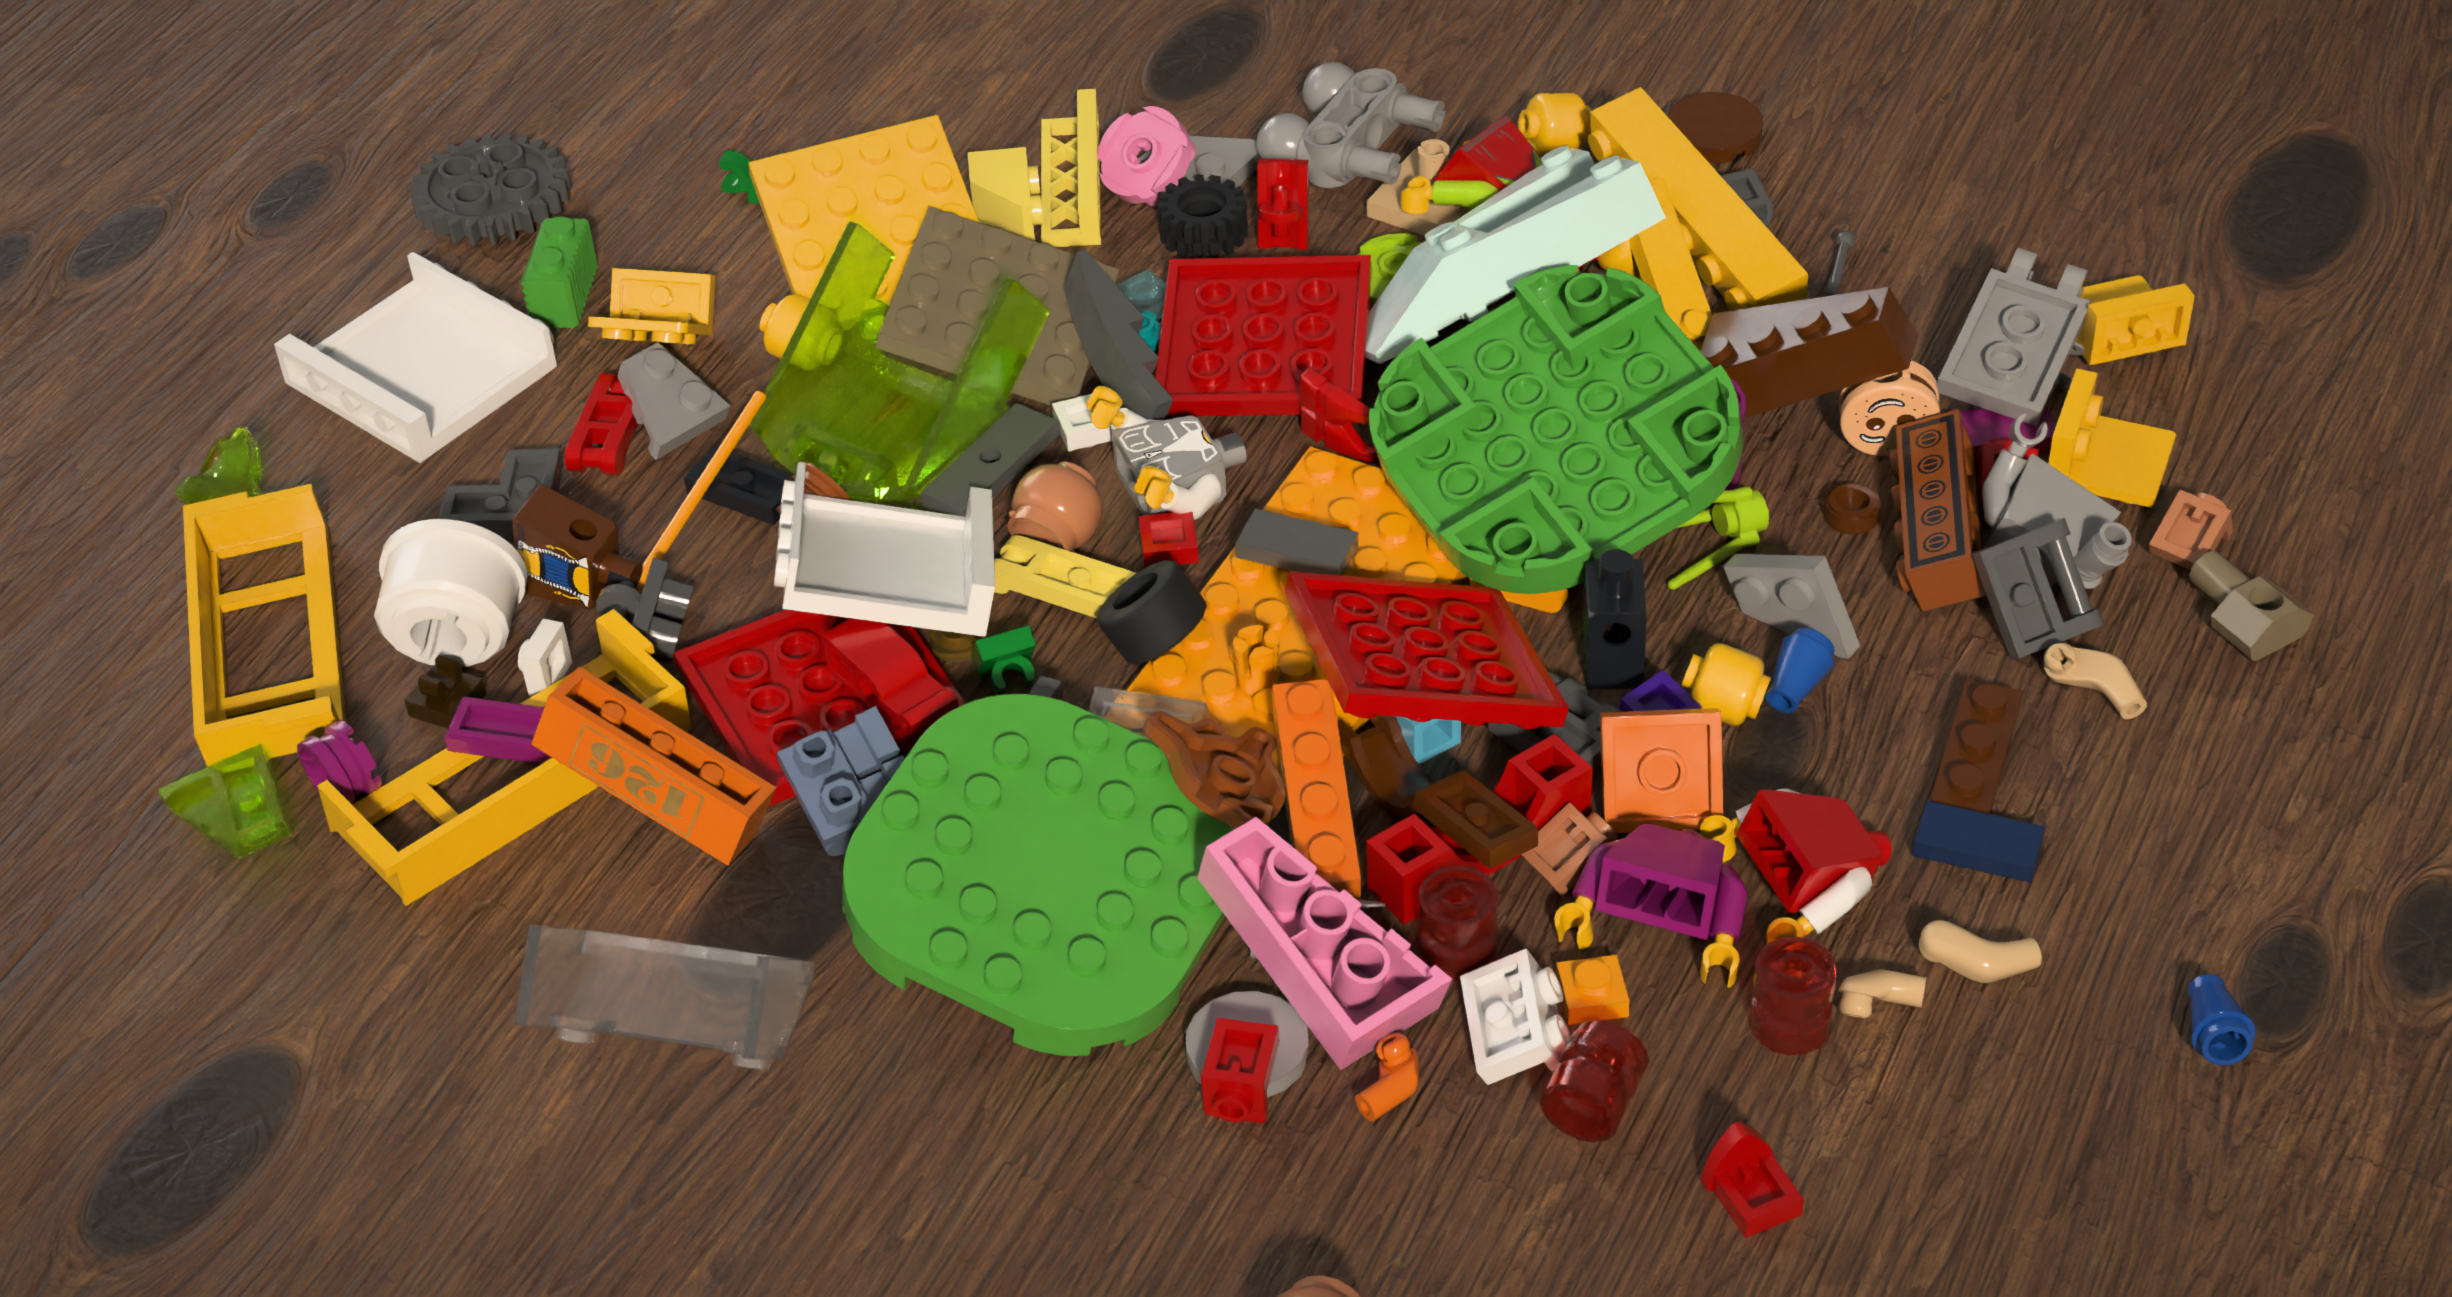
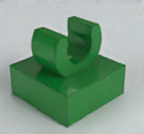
M1027 625L975 641L971 658L977 676L980 677L991 673L990 685L997 695L1004 694L1006 684L1002 673L1006 670L1013 669L1018 671L1022 676L1025 687L1031 686L1033 683L1035 671L1031 659L1036 644L1030 626Z

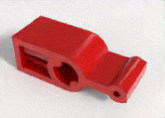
M850 618L822 634L828 671L867 707L872 708L876 706L880 714L885 711L900 723L902 729L908 735L914 736L948 712L959 707L958 698L952 690L947 687L944 688L928 673L917 651L886 623Z

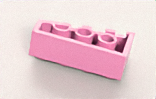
M1255 817L1206 846L1197 879L1339 1069L1343 1070L1376 1049L1378 1042L1383 1037L1392 1033H1401L1439 1009L1452 978L1436 965L1430 968L1409 950L1410 943L1393 929H1390L1389 932L1384 930L1360 910L1362 904L1346 890L1343 889L1339 892L1316 873L1317 867Z

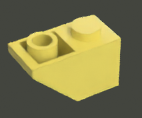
M1026 147L968 152L972 205L979 223L1000 228L1006 232L1035 241L1034 225L1043 224L1038 166H1028Z

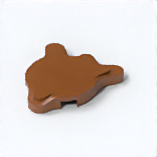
M1156 711L1149 715L1143 726L1144 732L1164 752L1175 783L1190 802L1201 811L1217 820L1225 822L1234 829L1255 817L1267 826L1274 821L1286 800V792L1283 779L1271 761V755L1276 748V739L1271 733L1264 729L1253 727L1239 738H1234L1226 734L1218 722L1209 718L1189 724L1162 711Z

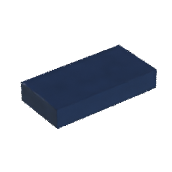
M1927 800L1915 837L1912 856L2032 883L2043 842L2045 826Z

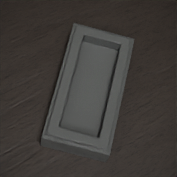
M1254 509L1235 543L1236 558L1296 572L1343 576L1358 548V532Z

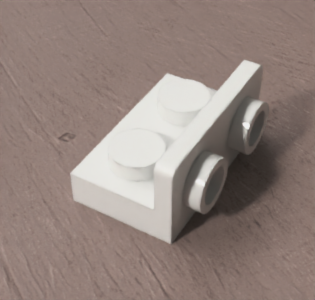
M1523 949L1460 976L1476 1071L1487 1085L1543 1062L1558 1080L1571 1074L1566 1052L1573 1049V1042L1568 1027L1558 1012L1557 1003L1563 1001V992L1555 973L1550 967L1542 969L1529 951Z

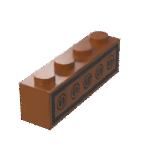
M1959 409L1896 426L1897 448L1890 450V461L1897 481H1899V485L1892 486V496L1897 513L1900 518L1902 517V521L1894 523V530L1899 549L1904 555V559L1897 560V572L1904 592H1914L1922 612L1987 596L1971 554L1983 549L1975 448Z

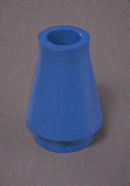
M1798 628L1792 635H1788L1782 640L1772 681L1765 694V699L1772 708L1787 714L1794 713L1801 701L1833 668L1835 649L1832 642L1825 635L1810 628Z
M2212 974L2195 978L2188 986V996L2191 1001V1030L2194 1049L2209 1062L2216 1065H2231L2243 1060L2253 1047V1040L2256 1034L2254 1023L2227 990L2222 978Z

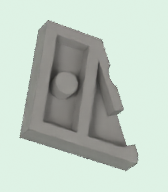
M659 342L621 362L617 377L625 395L632 401L631 410L637 424H644L650 437L648 450L655 460L726 420L730 405Z
M1734 554L1723 566L1742 613L1790 635L1798 628L1816 630L1832 642L1835 649L1834 655L1840 658L1849 659L1860 647L1826 556Z

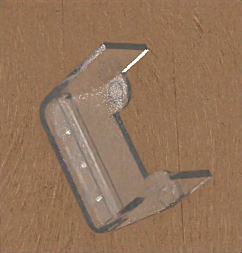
M530 924L514 1024L558 1028L556 1039L577 1043L593 1044L595 1033H612L722 1049L721 1051L734 1053L732 1065L769 1070L771 1059H784L812 986L815 961L611 932Z

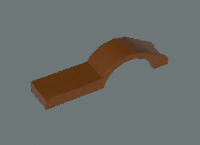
M1377 715L1371 718L1375 727L1360 734L1356 733L1344 722L1338 723L1342 752L1371 796L1389 813L1400 819L1407 818L1412 814L1423 815L1489 869L1538 847V827L1465 770L1438 782L1427 775L1412 756L1396 717Z

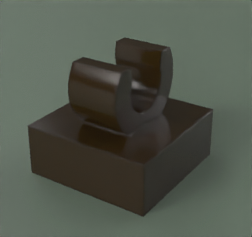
M438 655L435 658V665L426 675L422 674L419 677L418 685L405 699L409 717L449 729L463 696L479 699L485 697L486 691L483 679L463 673L461 664L458 661Z

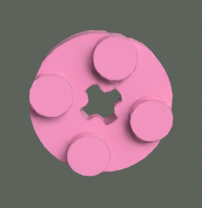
M1149 106L1142 107L1146 112H1139L1134 116L1129 113L1120 116L1106 130L1098 147V159L1102 162V174L1099 173L1103 184L1120 199L1134 204L1146 203L1150 206H1157L1161 192L1167 193L1166 187L1171 183L1177 186L1179 179H1182L1186 174L1189 164L1196 154V147L1194 142L1190 140L1187 129L1177 118L1163 108ZM1153 147L1149 159L1140 164L1141 161L1137 158L1140 150L1148 151Z

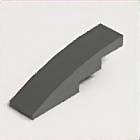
M1086 249L1078 251L1064 290L1074 327L1090 364L1103 386L1112 389L1121 397L1123 404L1120 409L1127 408L1145 419L1165 420L1173 398L1152 375L1159 358L1138 335L1144 321L1143 315Z

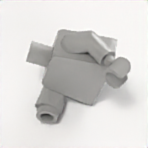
M2024 413L2010 425L2008 432L2012 443L2008 451L2005 449L2001 450L1982 487L1984 519L1991 527L1986 544L1989 547L2043 524L2065 518L2071 533L2066 536L2084 587L2085 589L2095 588L2101 583L2104 573L2124 563L2132 542L2131 534L2122 524L2114 522L2121 513L2119 510L2033 453L2028 460L2023 459L2027 449L2040 443L2046 437L2048 430L2047 423L2044 422L2037 430L2034 439H2027L2022 436L2020 425L2027 413ZM2043 545L2037 547L2036 550L2049 585L2053 587L2058 581Z

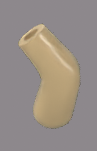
M2061 642L2051 645L2046 650L2044 669L2053 681L2101 692L2111 701L2123 719L2135 718L2146 709L2147 702L2123 661L2117 656L2096 650L2076 648Z
M1935 920L1928 923L1923 928L1919 939V950L1924 958L1931 962H1940L1962 976L1979 983H1992L2036 969L2042 962L2041 950L2033 938L2009 942H1993L1944 920Z

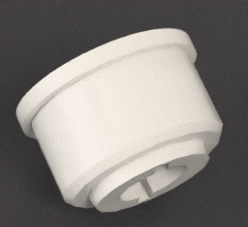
M430 519L408 524L395 531L383 546L379 561L382 584L374 617L380 633L397 651L418 662L434 666L435 658L438 655L458 661L461 667L485 662L505 647L514 609L520 604L525 593L528 577L526 565L518 551L509 542L481 526L450 519Z

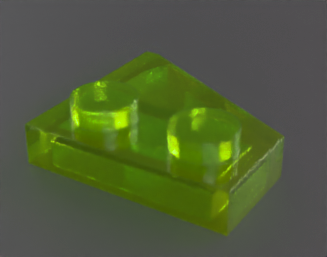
M261 744L158 789L160 797L169 810L236 858H241L293 835L270 757Z

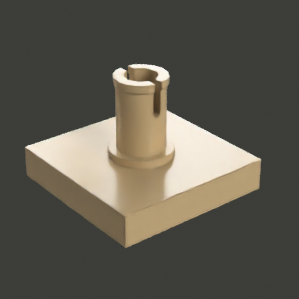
M1438 139L1423 141L1421 146L1414 149L1401 163V172L1397 181L1393 185L1384 182L1367 200V217L1425 236L1426 233L1437 226L1448 222L1453 223L1471 210L1462 206L1435 205L1433 200H1430L1429 210L1422 214H1409L1401 209V191L1408 187V183L1412 178L1423 176L1430 180L1431 185L1434 184V179L1449 161V145Z

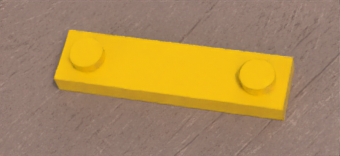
M1648 179L1666 218L1629 239L1630 247L1642 281L1661 296L1663 310L1700 351L1712 319V313L1664 179Z

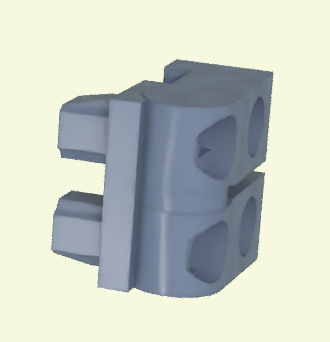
M876 706L855 715V722L833 733L830 729L816 732L796 741L794 745L777 752V761L828 856H840L846 853L850 839L859 823L905 760L903 755L899 757V748Z

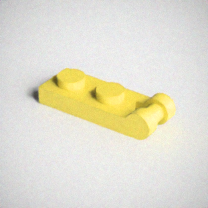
M1013 535L1001 548V558L994 559V592L1005 594L1012 590L1097 618L1102 605L1108 597L1125 581L1135 575L1136 572L1021 535Z

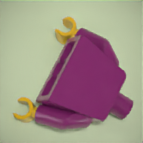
M1641 824L1625 838L1601 844L1591 852L1572 892V896L1576 899L1575 903L1565 904L1556 911L1554 920L1558 942L1563 940L1564 934L1568 929L1579 927L1577 932L1578 949L1584 950L1590 946L1594 938L1590 917L1592 907H1595V911L1707 940L1710 934L1715 939V942L1704 950L1700 968V979L1706 984L1708 968L1713 965H1722L1730 972L1727 988H1730L1736 981L1740 962L1739 953L1733 947V942L1740 941L1747 903V889L1735 869L1731 865L1722 863L1725 845L1721 842L1704 838L1699 832L1692 829L1676 831L1653 824Z

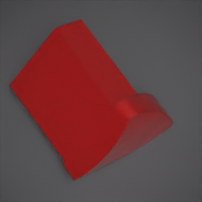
M1733 1123L1713 1147L1705 1163L1700 1181L1708 1192H1714L1743 1236L1747 1238L1801 1216L1804 1199L1776 1161L1771 1147L1763 1136L1745 1123Z

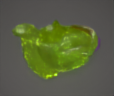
M236 425L231 431L219 437L209 449L200 467L199 475L195 477L188 475L175 489L177 498L188 505L247 491L249 498L265 494L259 487L263 474L262 452L258 442L252 437L250 430L246 426Z

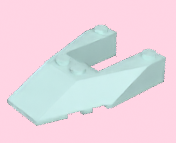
M1567 145L1545 154L1541 158L1543 165L1519 178L1455 222H1448L1430 230L1424 236L1426 241L1412 250L1369 311L1365 344L1366 358L1381 364L1398 356L1421 337L1425 342L1439 337V330L1459 319H1467V321L1471 322L1488 314L1487 306L1514 292L1513 283L1550 268L1567 265H1578L1580 267L1665 219L1666 216L1641 163L1624 158L1620 159L1619 156H1612L1594 164L1589 151L1575 148L1570 149Z

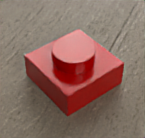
M1172 512L1138 516L1144 568L1161 561H1174L1178 565L1199 563L1193 512L1183 514Z

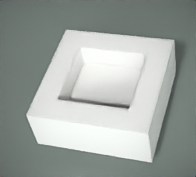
M1092 394L1052 403L1053 418L1059 420L1060 435L1067 451L1092 447L1112 441L1113 430L1111 429V424L1107 429H1099L1091 421L1090 415L1092 411L1087 408L1086 403Z
M542 619L531 638L526 639L519 650L518 667L523 672L529 696H534L562 679L572 664L563 622Z

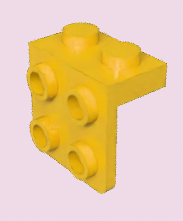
M612 268L610 318L588 316V327L602 328L601 338L647 341V331H651V341L696 344V335H713L716 275Z

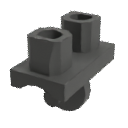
M653 558L642 594L635 589L634 584L630 581L625 580L619 584L608 585L599 593L596 609L600 616L615 609L654 645L655 653L652 655L672 660L682 624L653 615L658 614L683 622L693 586L664 578L669 562Z

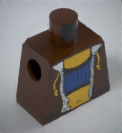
M541 484L513 518L514 548L522 557L527 569L526 594L588 610L596 607L599 593L608 585L619 584L621 581L626 580L632 582L636 589L642 575V564L619 555L618 526L611 519Z

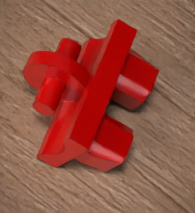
M1259 158L1257 163L1258 248L1291 247L1298 250H1307L1309 245V160Z

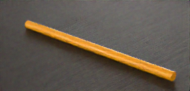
M755 391L642 564V575L636 587L639 593L644 588L652 559H663L767 399L764 393Z

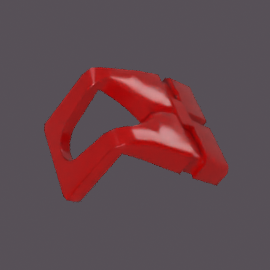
M1311 368L1307 369L1300 376L1301 432L1316 443L1320 441L1325 442L1326 448L1340 454L1370 463L1379 460L1375 446L1369 447L1351 424L1362 423L1369 425L1370 408L1339 386H1333L1327 382V378Z

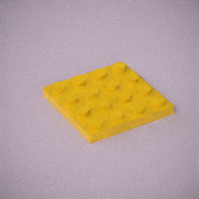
M938 115L748 162L749 175L792 295L802 296L827 308L833 314L835 326L838 329L886 316L929 206L945 212H952L960 217L979 223Z

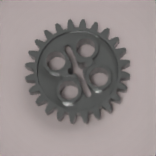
M505 132L499 140H493L491 134L486 133L483 141L477 143L471 137H467L465 139L466 146L461 148L450 143L447 145L449 150L447 155L434 152L431 154L434 164L421 163L419 165L421 174L412 176L414 186L410 188V194L416 219L422 220L424 230L434 229L435 236L438 239L450 233L451 241L454 244L461 241L464 237H469L471 246H475L481 238L488 237L491 245H495L498 237L501 235H506L511 241L516 240V231L521 229L530 234L534 233L533 223H542L545 218H549L548 213L562 212L560 202L569 200L567 190L571 189L564 157H558L555 146L546 148L543 139L530 144L528 134H524L514 141L511 140L510 132Z

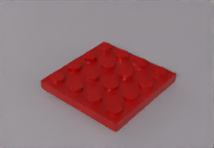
M1371 255L1169 259L1158 350L1159 359L1155 375L1156 380L1173 398L1166 417L1301 415L1300 376L1309 368L1327 378V382L1333 386H1339L1363 403L1366 371L1365 344L1372 280Z
M1289 571L1284 592L1344 713H1350L1367 719L1381 715L1406 717L1417 722L1441 719L1461 721L1473 726H1481L1486 723L1514 724L1524 729H1537L1540 726L1563 728L1569 707L1500 590L1490 587Z
M786 609L673 652L677 671L731 759L776 787L769 806L796 796L777 761L778 751L794 745L796 741L816 732L830 729L833 733L854 723L855 715L870 709L828 671L822 634L850 618ZM886 623L917 651L928 673L944 688L947 687L952 690L958 698V705L966 704L914 627ZM886 711L881 713L899 748V754L912 750L920 737L929 728L927 727L911 736L902 729L900 723Z

